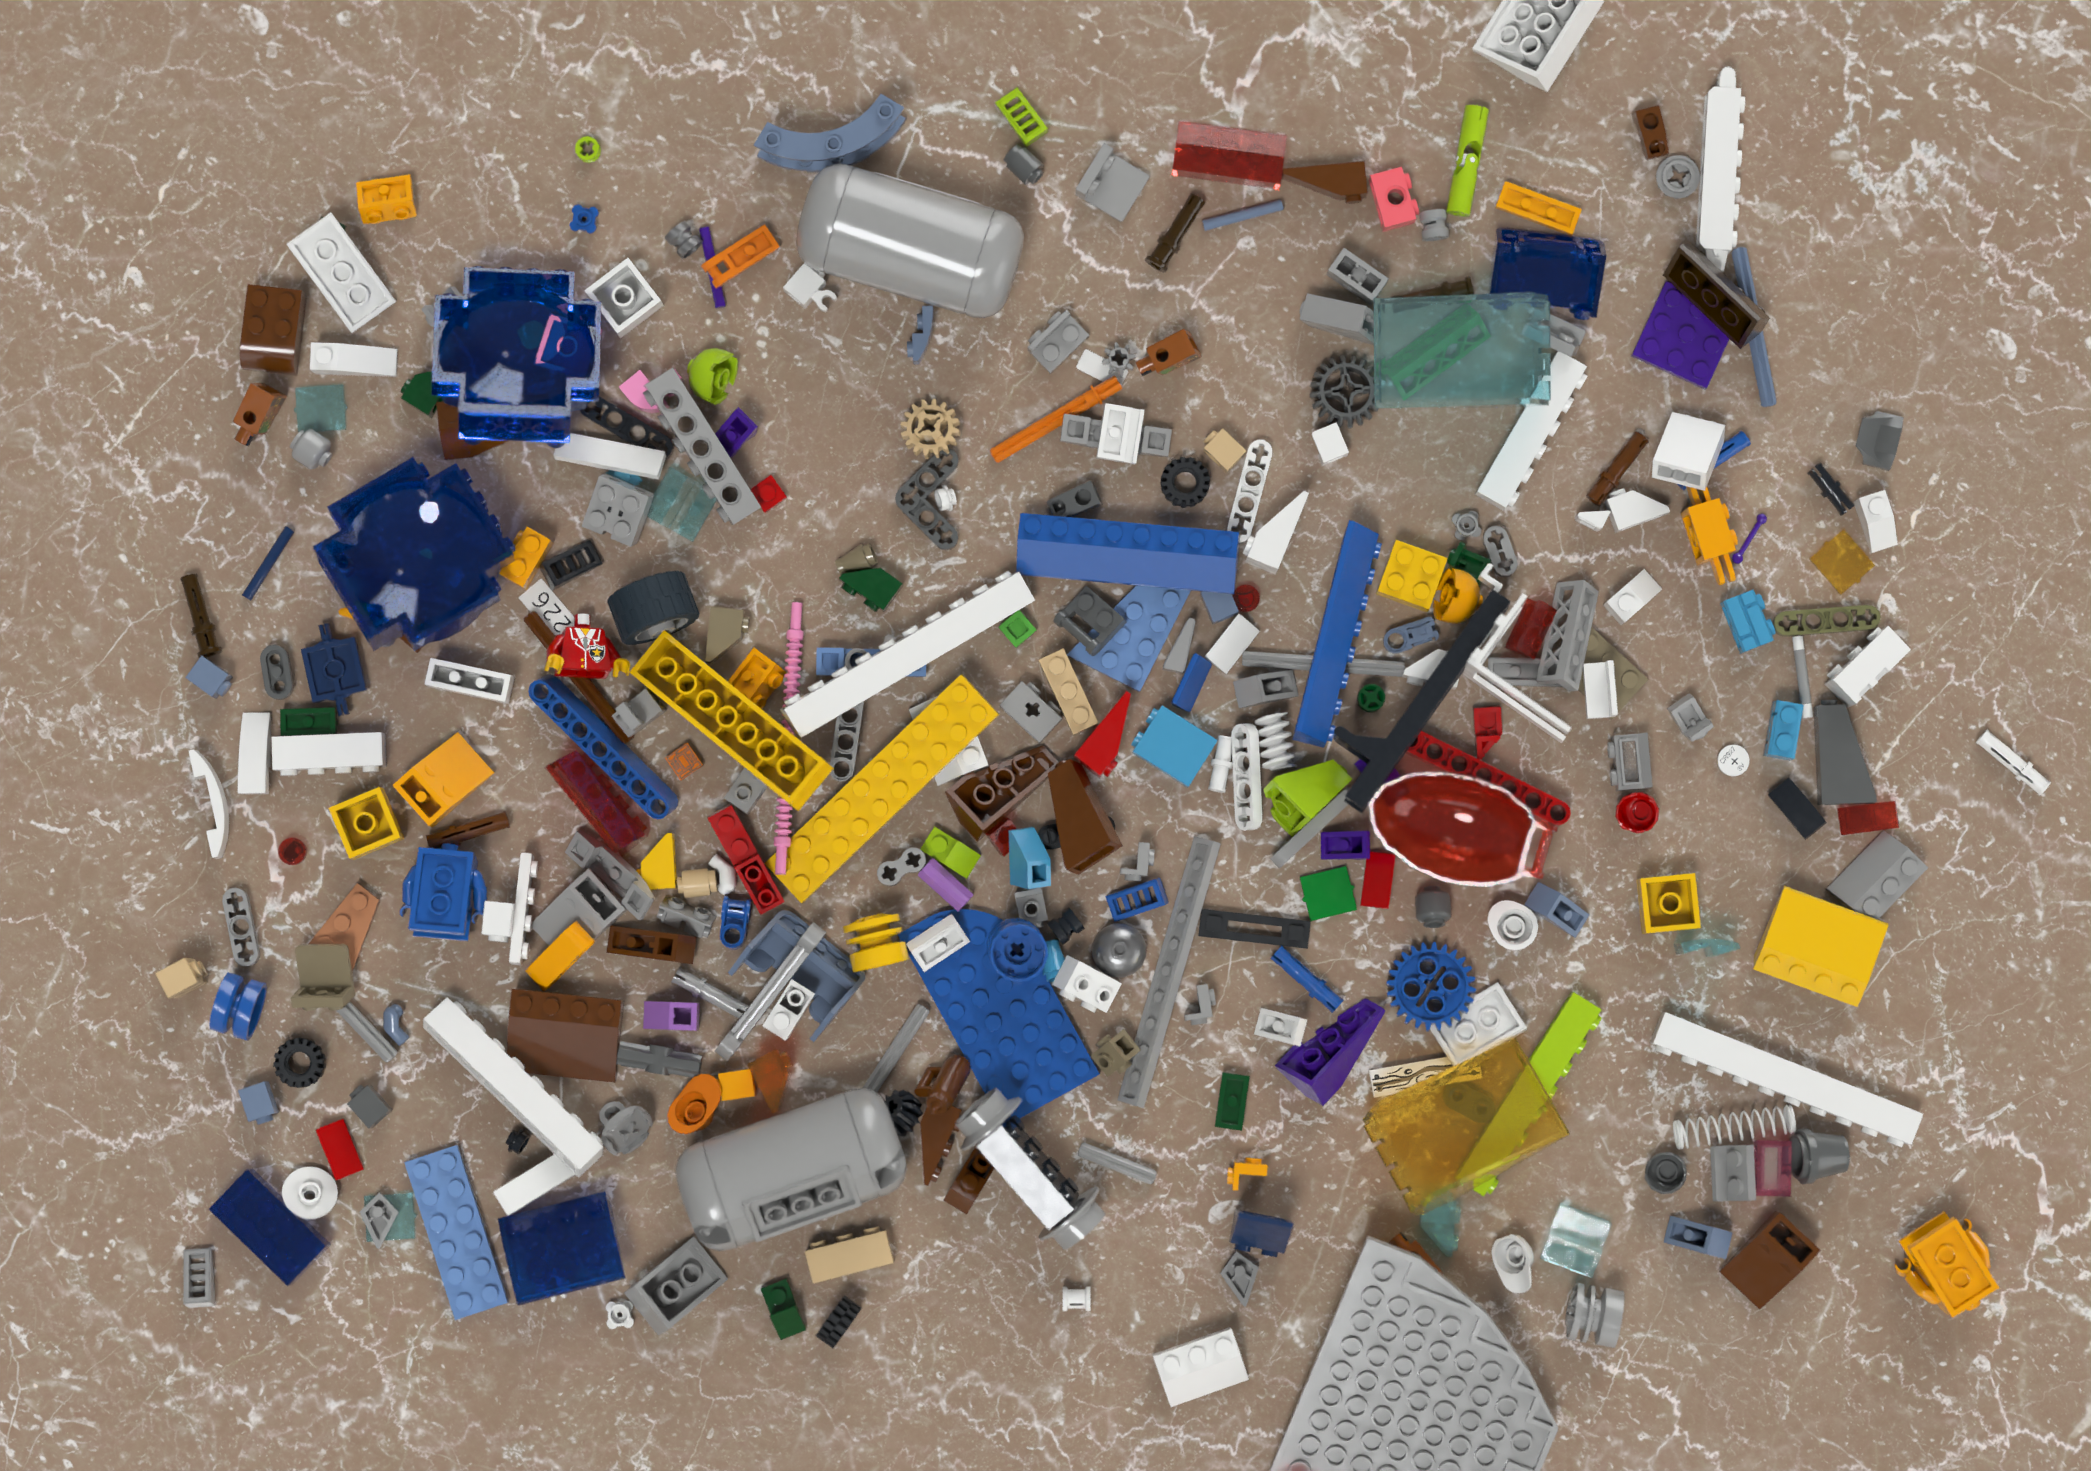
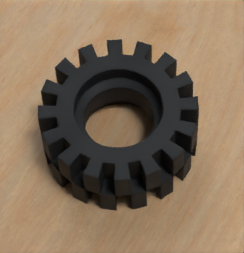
M1180 457V459L1172 460L1165 467L1160 484L1162 494L1165 495L1167 501H1170L1174 506H1181V508L1189 506L1191 508L1203 501L1210 487V476L1208 475L1207 468L1202 465L1203 463L1191 457ZM1188 472L1195 477L1196 486L1191 492L1183 493L1175 487L1174 481L1178 474Z
M294 1038L280 1045L278 1052L274 1055L275 1062H273V1067L276 1068L275 1074L280 1077L282 1083H286L290 1087H308L311 1084H315L319 1077H322L324 1074L323 1069L326 1068L324 1063L326 1058L325 1054L321 1051L322 1048L317 1046L316 1042L306 1038ZM297 1052L305 1053L310 1060L308 1070L302 1074L293 1072L289 1065L291 1056Z
M844 1295L815 1336L831 1348H834L862 1308Z

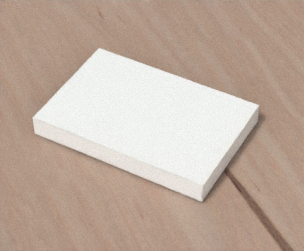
M1498 982L1472 997L1474 1000L1473 1004L1465 1003L1464 1005L1468 1008L1469 1012L1467 1014L1459 1012L1460 1022L1452 1018L1451 1028H1448L1445 1023H1441L1440 1031H1437L1435 1025L1430 1027V1031L1456 1072L1527 1030L1526 1025Z

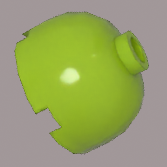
M718 348L707 349L689 362L687 367L688 381L691 390L696 396L714 405L720 404L726 399L729 394L724 392L728 382L733 386L738 371V360L732 357L733 353Z

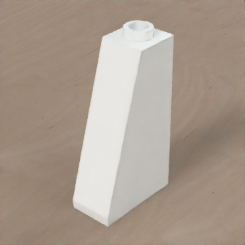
M554 1154L493 1193L509 1216L576 1174Z

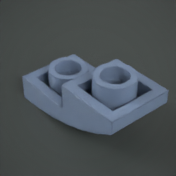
M922 306V314H917L918 330H923V333H913L912 341H907L908 357H913L914 365L920 364L930 342L933 328V306Z

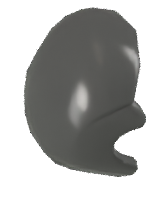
M1662 1152L1656 1154L1647 1162L1644 1177L1652 1190L1660 1194H1672L1684 1185L1687 1177V1167L1680 1156L1671 1152Z

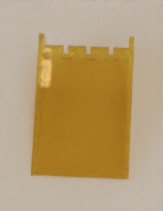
M1516 1038L1379 1100L1362 1119L1365 1123L1363 1127L1371 1142L1381 1141L1382 1143L1376 1146L1375 1149L1385 1167L1394 1164L1395 1168L1390 1170L1389 1174L1399 1192L1408 1189L1409 1192L1402 1195V1198L1410 1212L1416 1216L1419 1214L1423 1215L1457 1199L1570 1134Z

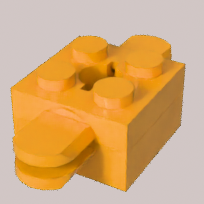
M1686 486L1692 506L1685 509L1681 513V517L1696 564L1700 565L1710 562L1719 586L1725 584L1724 573L1729 582L1735 581L1736 577L1729 555L1736 551L1735 546L1738 545L1735 531L1733 529L1729 530L1727 519L1730 517L1726 504H1721L1720 498L1711 500L1707 487L1705 491L1698 489L1699 498L1696 488Z

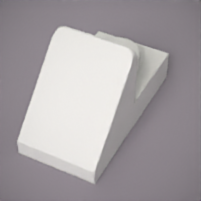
M1261 1008L1254 1035L1300 1046L1307 1020Z

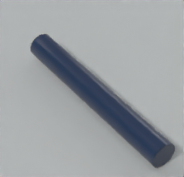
M287 526L284 527L242 596L250 601L252 600L295 531Z

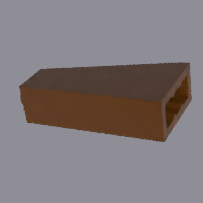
M1066 759L1057 763L1055 769L1047 774L1064 866L1067 871L1080 875L1123 845L1082 764Z

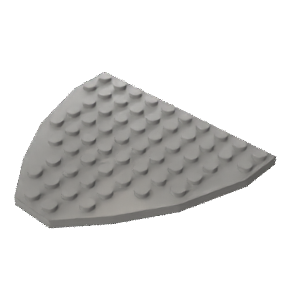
M1367 1236L1269 1471H1540L1558 1431V1425L1529 1368L1484 1308L1419 1255Z

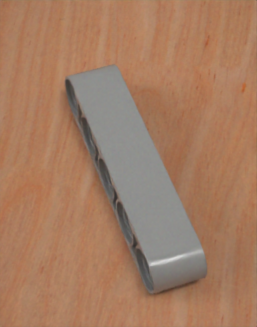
M861 648L850 650L846 655L844 666L847 669L852 668L850 664L851 656L855 653L864 655L867 652ZM864 701L853 707L858 713V717L854 722H845L842 719V714L836 718L830 766L834 768L837 762L844 761L850 767L849 774L845 777H838L834 773V769L830 772L831 776L837 781L849 780L854 773ZM843 734L852 736L854 744L849 750H843L838 746V739Z

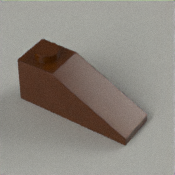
M1365 161L1283 168L1282 179L1336 200H1345L1346 204L1360 203L1362 198H1366L1368 194Z
M610 926L606 953L693 964L697 937Z

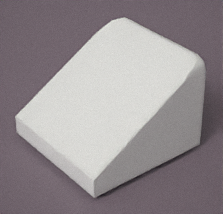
M1611 511L1579 512L1575 517V521L1598 532L1603 528Z

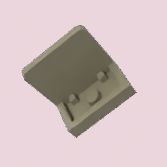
M300 944L295 948L301 988L291 997L292 1008H302L305 1011L317 1008H328L332 1011L343 1009L355 996L348 946L345 944Z

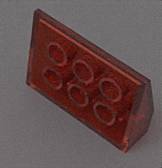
M575 750L547 765L545 769L614 854L623 857L648 837L644 832L647 826L638 816L633 818L628 813L629 804L620 794L616 797L609 788L613 786L603 773L598 776L592 768L596 765L595 762L585 752L581 755L579 751Z

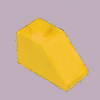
M666 833L642 860L641 869H636L650 890L677 889L675 837L673 833Z

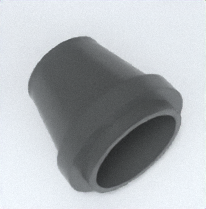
M1808 1128L1797 1129L1795 1134L1791 1136L1788 1145V1160L1792 1175L1801 1184H1812L1817 1179L1845 1173L1850 1163V1152L1846 1138L1843 1135L1812 1132Z

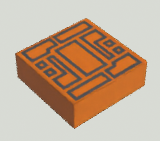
M688 743L665 758L680 781L703 766Z

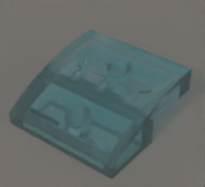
M669 467L654 493L655 495L647 517L693 542L716 500L715 498L711 500L708 498L701 483Z
M1699 939L1673 944L1677 955L1703 948L1706 957H1714L1740 949L1739 943L1722 939Z
M1560 1203L1540 1259L1592 1278L1602 1255V1248L1611 1229L1612 1222Z

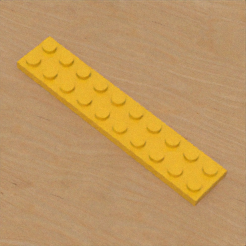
M961 674L791 837V846L787 847L786 875L775 874L776 853L764 864L800 903H804L1000 714Z

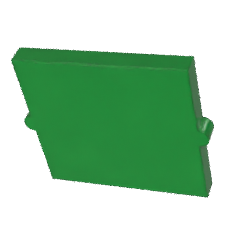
M1346 866L1300 877L1304 894L1302 901L1306 902L1310 921L1357 910L1353 895L1354 886L1350 883Z

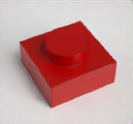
M772 475L750 489L764 513H767L787 499V496Z

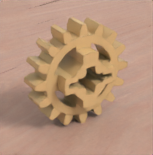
M936 399L932 400L931 405H927L926 401L922 400V407L919 408L913 404L914 412L912 414L905 412L904 414L908 422H901L902 429L906 430L901 433L903 440H907L905 443L908 449L914 447L913 452L916 456L922 451L925 459L929 458L930 453H934L935 457L939 458V451L942 450L947 454L950 453L948 445H957L953 436H960V430L955 428L960 425L958 418H954L956 415L954 409L947 411V403L943 402L938 406ZM916 421H918V428H916L914 430L915 433H913L914 424ZM946 425H948V432L944 438L943 430H945L947 428ZM930 426L931 428H935V430L931 432L930 430H926V428Z

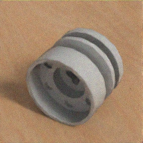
M1576 1283L1566 1309L1567 1340L1575 1341L1580 1329V1342L1586 1343L1592 1331L1594 1332L1595 1345L1615 1348L1623 1317L1624 1291L1604 1288L1600 1299H1596L1595 1286L1589 1285L1586 1297H1584V1284Z

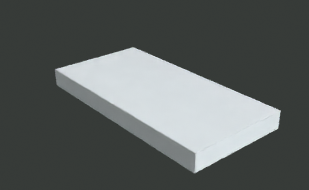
M331 212L286 243L351 333L396 302Z

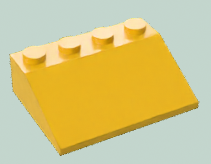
M1784 886L1754 954L1753 969L1858 1007L1868 985L1888 928V923Z

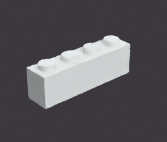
M382 732L272 737V769L280 771V776L297 775V770H308V775L324 774V769H335L336 774L352 773V768H362L363 772H379V767H386L385 734Z

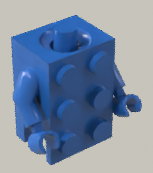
M443 843L441 849L418 847L417 863L411 867L403 880L402 901L404 904L400 909L402 917L405 915V908L411 909L408 929L413 931L414 937L457 941L469 940L471 921L475 924L476 915L483 916L484 904L487 901V888L482 873L477 870L478 860L474 852L458 851L457 845Z

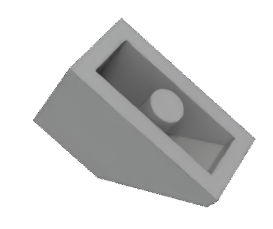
M1293 669L1254 675L1233 682L1239 708L1257 706L1299 696Z

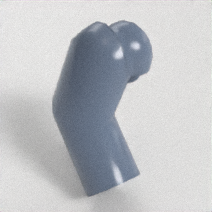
M393 1004L387 1007L383 1013V1028L400 1047L409 1039V1036L399 1026V1018L403 1015V1009L398 1004Z

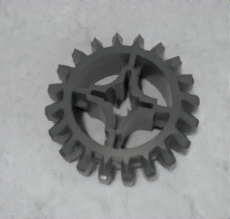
M1341 355L1340 364H1337L1336 360L1332 357L1329 359L1331 368L1322 363L1320 368L1324 374L1320 372L1314 373L1313 376L1320 382L1314 381L1310 383V387L1318 391L1311 392L1309 397L1312 399L1318 398L1319 400L1312 404L1313 409L1323 408L1318 413L1319 418H1322L1326 413L1330 415L1326 421L1327 424L1330 425L1333 418L1338 419L1337 425L1339 428H1341L1344 420L1347 421L1348 429H1351L1354 419L1359 426H1362V415L1367 420H1371L1372 414L1368 410L1370 409L1374 412L1379 410V407L1373 401H1382L1383 397L1375 394V392L1382 391L1383 385H1374V383L1379 381L1381 377L1380 375L1370 376L1375 368L1370 366L1365 370L1363 368L1366 364L1365 359H1362L1360 364L1356 365L1354 364L1356 361L1355 355L1351 356L1350 363H1346L1345 355ZM1340 371V384L1324 390L1326 380L1334 373ZM1348 371L1361 376L1367 385L1363 386V384L1353 383ZM1344 383H1346V386H1349V389L1351 388L1355 391L1350 394L1348 404L1347 398L1340 394ZM1362 394H1368L1367 403L1358 411L1353 412V399L1362 396ZM1326 398L1339 400L1342 403L1344 413L1333 409L1328 404Z

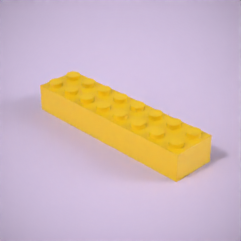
M665 630L629 672L798 811L834 769Z

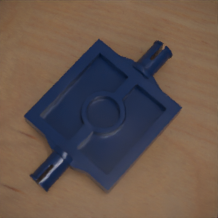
M330 623L319 625L322 642L315 646L301 649L312 702L335 701L338 716L349 715L350 712L346 698L356 693L368 691L355 637L342 640L333 639Z

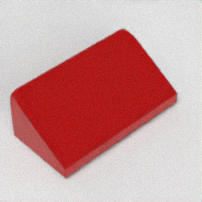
M1370 852V859H1366L1360 906L1389 909L1395 854Z
M344 1119L315 1129L336 1181L364 1170Z

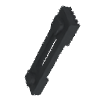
M1202 909L1198 936L1308 949L1311 921ZM1228 920L1282 926L1281 937L1227 931Z

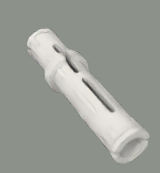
M1988 729L1976 741L1996 760L2013 772L2018 781L2022 780L2039 796L2050 785L2051 782L2037 772L2030 761L2025 762L1990 733Z

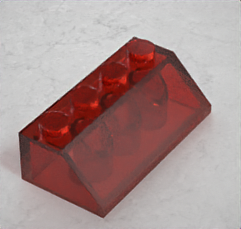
M1179 121L1172 175L1279 190L1287 136Z

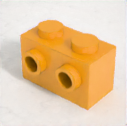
M529 527L517 533L513 540L515 547L510 555L505 554L499 564V568L502 569L499 574L525 590L528 589L541 563H543L554 544L550 539Z

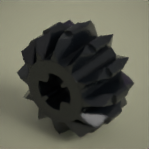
M894 1090L891 1096H885V1103L890 1112L897 1136L905 1137L908 1131L913 1132L915 1124H920L918 1118L923 1115L921 1110L922 1104L913 1094L905 1090Z

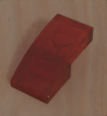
M1896 801L1837 808L1841 836L1900 828Z

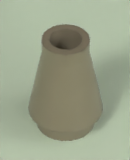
M862 543L843 557L835 560L839 573L842 575L844 573L873 569V565L878 564V560L870 543L867 545Z

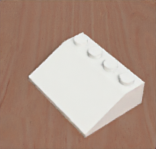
M1502 0L1472 49L1526 83L1548 92L1604 3V0Z

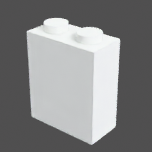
M1672 412L1653 459L1652 478L1705 491L1724 444L1725 425Z

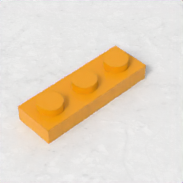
M1507 181L1504 182L1495 206L1496 209L1569 236L1573 235L1582 210Z

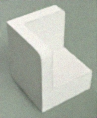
M1337 422L1312 432L1322 466L1348 456L1349 451Z

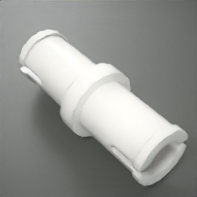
M1218 736L1215 759L1211 760L1213 769L1208 787L1210 791L1225 793L1228 772L1229 769H1232L1233 765L1231 762L1232 741L1229 736Z

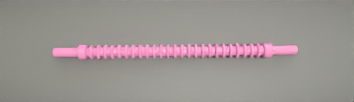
M798 602L791 604L790 630H787L786 636L787 640H789V643L786 644L789 650L785 653L789 657L785 659V662L788 663V666H785V670L788 673L784 675L787 678V681L784 682L787 688L783 690L786 694V697H783V701L800 693L797 690V687L800 686L797 680L801 678V675L798 674V671H801V667L798 664L802 663V660L799 659L802 652L799 649L803 647L800 641L803 640L804 632L801 630L802 603ZM786 719L782 720L781 723L784 724V728L794 735ZM780 797L776 799L779 802V805L776 806L779 813L775 815L778 817V821L775 822L778 825V829L774 830L777 833V836L774 837V846H776L775 874L786 875L787 847L791 846V838L788 837L791 830L788 827L792 825L789 822V818H792V814H789V811L793 810V807Z

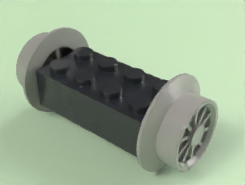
M994 1088L970 1106L955 1122V1125L966 1136L961 1149L965 1151L977 1144L976 1147L1045 1225L1039 1234V1239L1054 1238L1064 1250L1068 1249L1085 1237L1105 1216V1212L1095 1202L1099 1188L1095 1186L1079 1196L1077 1192L1079 1189L1071 1178L1066 1179L1063 1176L1057 1161L1052 1157L1048 1158L1044 1154L1041 1143L1034 1136L1030 1137L1025 1132L1023 1122L1016 1115L1012 1117V1112L1019 1106L1022 1099L1016 1097L1007 1100L998 1088Z

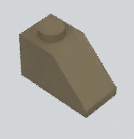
M711 607L705 655L706 663L713 664L742 640L743 633L748 634L749 617H745L744 610Z

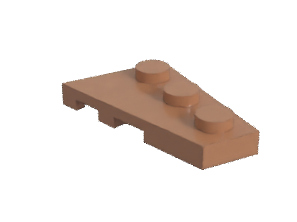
M357 883L309 944L347 945L353 974V969L360 956L364 940L371 927L380 900L360 883Z

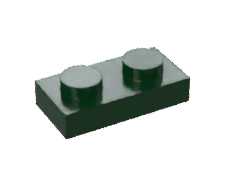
M337 708L280 709L281 736L337 734Z
M1222 1072L1214 1127L1242 1131L1250 1076Z

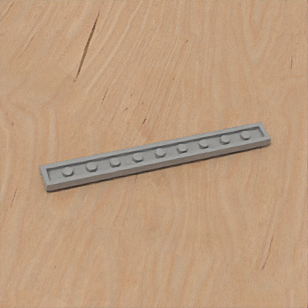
M1194 836L1134 1041L1141 1051L1130 1059L1132 1065L1126 1069L1118 1101L1144 1108L1221 843Z

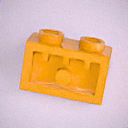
M410 174L356 182L358 210L363 224H377L384 221L404 220L417 216Z
M753 648L728 682L762 709L772 692L782 684L784 675L787 672L756 648Z

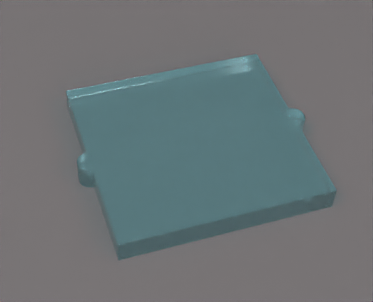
M344 385L295 388L296 408H294V412L297 413L298 433L301 430L306 431L308 429H314L317 432L346 430L345 410L348 407L344 400Z
M413 1193L383 1195L399 1211L384 1241L415 1239L414 1218L417 1217V1214L414 1213ZM376 1195L364 1196V1206ZM366 1227V1241L371 1242L373 1239Z

